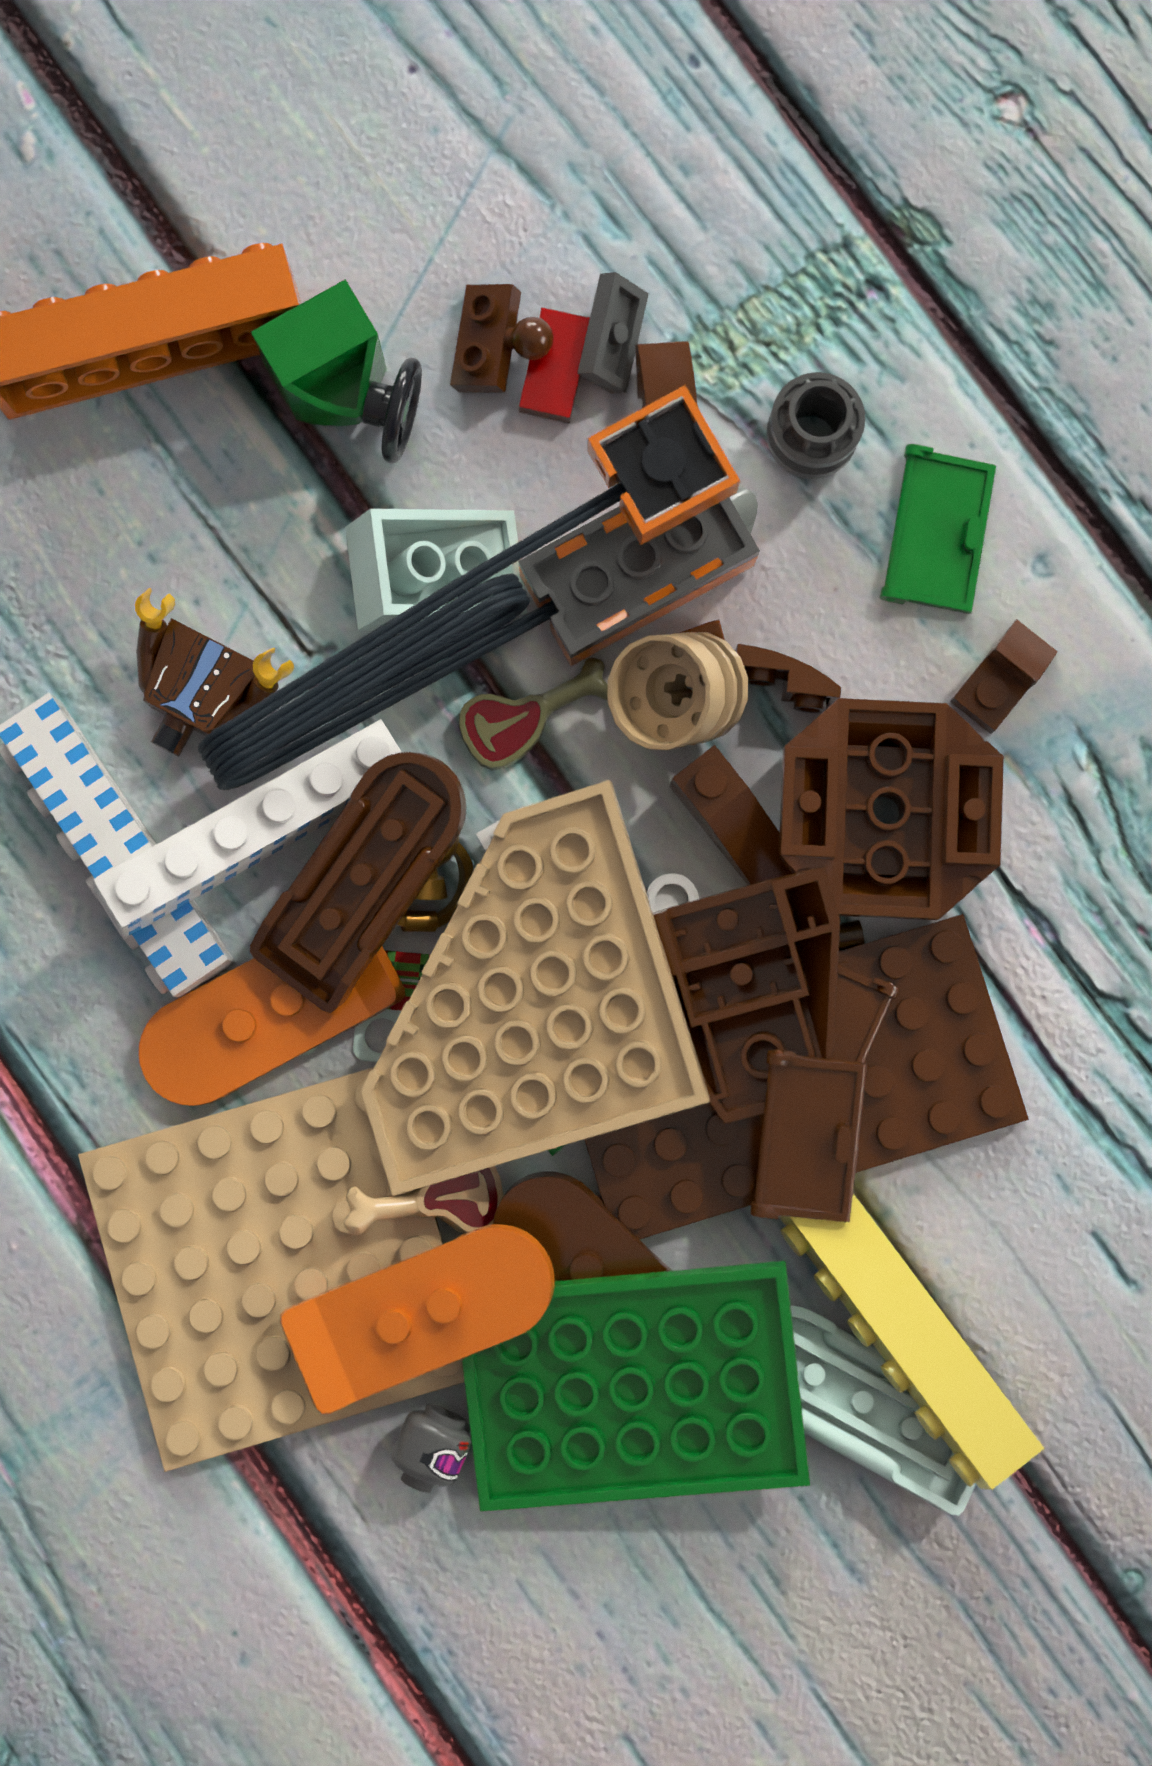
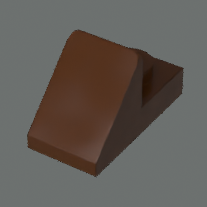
M1016 619L950 702L992 734L1024 694L1038 682L1058 651Z

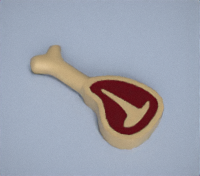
M492 1166L418 1188L408 1194L376 1199L364 1195L357 1187H352L346 1195L351 1211L345 1219L344 1225L350 1233L361 1235L376 1221L414 1215L421 1218L438 1217L456 1231L466 1234L475 1229L493 1225L496 1210L504 1196L500 1176L496 1166Z

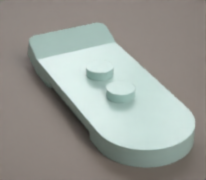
M791 1306L805 1435L921 1498L937 1509L959 1516L965 1510L976 1483L969 1487L959 1477L949 1461V1458L954 1455L952 1450L941 1436L936 1440L933 1439L916 1418L914 1412L920 1408L907 1390L899 1393L888 1381L880 1367L886 1361L875 1346L865 1347L856 1336L836 1326L832 1321L809 1309Z

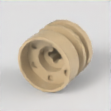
M708 632L648 635L632 642L615 659L608 677V705L615 724L629 740L647 749L671 750L687 745L706 743L722 737L741 719L748 701V676L741 657L727 641Z

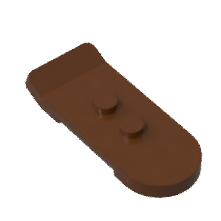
M415 752L391 754L373 764L351 793V799L289 889L281 894L263 920L250 944V953L254 959L321 1010L331 1013L347 1000L361 975L460 835L466 817V798L458 777L450 767L433 756Z
M543 1171L521 1178L505 1192L494 1216L493 1225L502 1224L520 1228L539 1241L551 1260L555 1281L672 1271L604 1207L602 1200L586 1185L564 1173Z

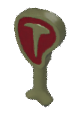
M589 657L575 678L543 694L528 695L517 700L493 694H480L471 698L463 705L459 714V729L462 740L472 757L482 767L492 771L505 769L522 759L536 745L544 731L548 718L553 712L583 696L592 695L608 700V684L602 677L605 669L603 661Z

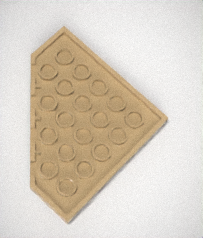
M607 780L502 815L493 833L492 841L481 862L477 864L457 902L458 906L445 932L441 933L421 972L423 974L409 1001L405 1003L386 1040L387 1044L361 1088V1094L392 1196L710 1101L612 781Z

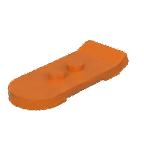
M382 946L355 984L347 1000L336 1010L328 1013L321 1010L253 958L158 1010L146 1024L140 1038V1067L148 1084L163 1098L176 1104L188 1106L210 1104L402 1001L405 996V988Z
M488 1225L293 1305L280 1314V1325L314 1407L322 1414H330L358 1400L525 1333L540 1320L550 1305L555 1285L554 1270L546 1250L532 1235L510 1225Z

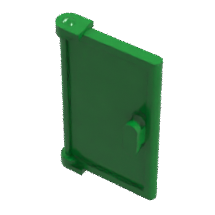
M908 444L905 447L904 453L906 463L885 585L881 587L880 599L902 605L907 601L971 614L996 465L933 452L934 448ZM964 543V546H965V548H966L967 550H972V551H971V552H966V551L963 549L962 544Z

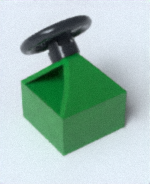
M346 279L251 332L266 369L296 420L323 426L358 425L362 422L376 427L383 426L381 445L383 459L393 464L402 457L416 416L422 382V367L418 359L408 358L402 363L393 386L381 383L387 368L378 333Z

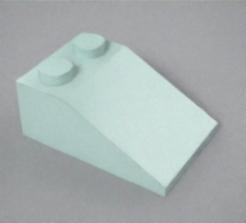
M369 509L347 525L345 530L358 631L379 628L463 574L518 543L514 510ZM518 561L483 581L513 573L519 578V582L523 585L522 589H524V583L519 574ZM527 608L519 616L528 613Z

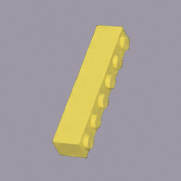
M854 1193L850 1222L791 1216L779 1217L785 1225L780 1232L787 1244L799 1257L806 1253L816 1266L818 1272L813 1276L818 1286L832 1302L838 1298L852 1315L847 1320L852 1332L865 1347L871 1344L875 1346L886 1361L880 1366L884 1375L899 1393L905 1390L909 1392L920 1407L914 1412L916 1418L933 1439L936 1440L940 1436L954 1453L949 1458L952 1467L969 1487L976 1483L980 1489L992 1490L1045 1449Z

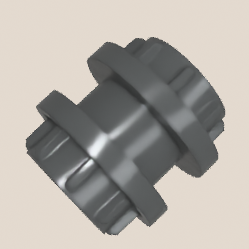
M813 372L794 378L778 393L768 420L766 437L773 458L783 469L802 478L818 479L838 472L852 458L864 432V406L856 390L838 376L823 372ZM804 416L821 418L828 423L833 434L825 437L810 435L800 427L797 419Z

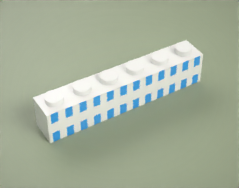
M47 693L0 725V737L4 742L0 745L1 756L14 773L17 774L23 770L33 785L27 791L29 798L45 818L50 814L53 815L63 830L56 835L59 843L74 862L80 858L83 860L92 874L86 879V883L97 898L94 891V879L155 846L157 843L59 699ZM194 899L124 939L132 950L140 946L151 963L145 968V971L152 983L163 995L170 991L173 997L180 998L199 988L236 963Z
M382 719L97 877L93 880L95 894L122 939H125L336 819L351 799L352 791L366 771L380 759L391 754L401 753L402 751Z

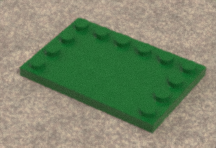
M786 1261L555 1281L550 1305L544 1315L531 1329L517 1337L462 1358L480 1512L810 1486Z

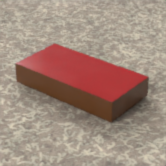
M541 307L539 318L546 321L551 327L554 337L553 345L549 353L543 358L529 360L519 403V413L570 423L580 381V375L577 373L590 318Z

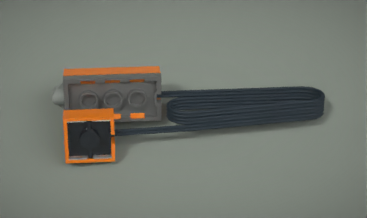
M686 385L587 438V452L606 483L608 490L463 574L208 734L199 743L198 752L202 754V759L206 761V767L210 769V774L214 775V781L217 783L218 789L230 790L238 788L272 772L549 619L550 631L570 666H573L753 567L760 552L751 536L758 508L756 496L748 489L738 488L740 479ZM620 501V505L617 508L607 512L606 514L596 518L595 520L585 524L584 526L541 548L547 543L553 541L554 539L558 538L564 533L570 531L571 529L575 528L576 526L582 524L583 522L587 521L588 519L592 518L593 516L599 514L600 512L604 511L605 509ZM518 561L520 577L535 602L537 609L506 625L528 607L530 598L527 596V592L522 589V583L519 582V578L513 573L483 581Z

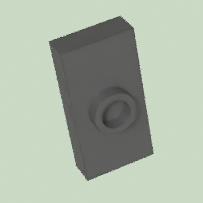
M616 272L602 273L599 276L577 373L611 394L627 393L635 357V344H638L649 293Z

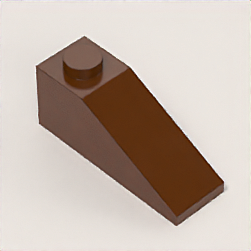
M715 745L672 778L669 785L671 790L747 885L793 874L779 858L780 832L750 788Z

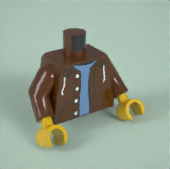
M148 588L135 602V611L141 619L136 648L138 684L144 693L143 701L152 709L165 715L151 742L179 757L193 730L207 736L216 728L275 693L279 688L278 682L293 672L294 664L291 660H288L276 671L272 667L270 660L272 654L275 653V648L268 649L252 660L172 618L167 625L163 619L174 609V597L171 594H167L161 601V610H158L151 605L150 595L152 589Z

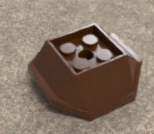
M838 698L783 748L779 858L792 873L825 866L839 916L939 920L1001 865L1004 756L988 741H985L947 703ZM881 797L889 798L897 805L899 816L896 823L885 824L875 817L873 812L875 799Z

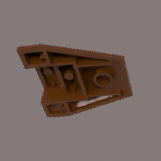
M825 866L771 878L653 912L710 1097L709 1102L724 1124L764 1114L769 1064L766 1061L769 1050L795 1052L796 1056L834 1060L840 917Z

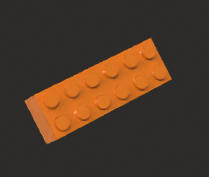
M257 243L246 247L242 254L228 258L203 257L193 261L189 268L168 273L164 270L149 271L140 275L135 282L120 286L99 284L87 289L85 295L66 300L59 297L45 298L34 303L33 308L15 313L0 311V410L11 420L260 355L251 332L301 304L296 281L283 243L274 246L269 243Z

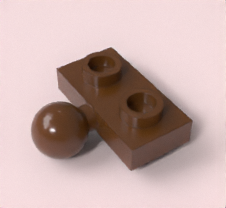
M513 284L466 285L450 386L458 392L505 393L512 349L519 356L527 360L541 359L551 350L554 337L552 329L546 321L538 317H527L517 323L522 292Z

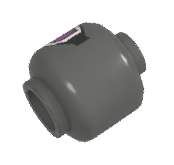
M426 1404L424 1410L410 1412L405 1419L391 1452L392 1461L403 1471L401 1481L416 1490L426 1493L431 1492L433 1485L450 1486L454 1484L472 1442L471 1435L464 1428L466 1420L448 1409L433 1404Z

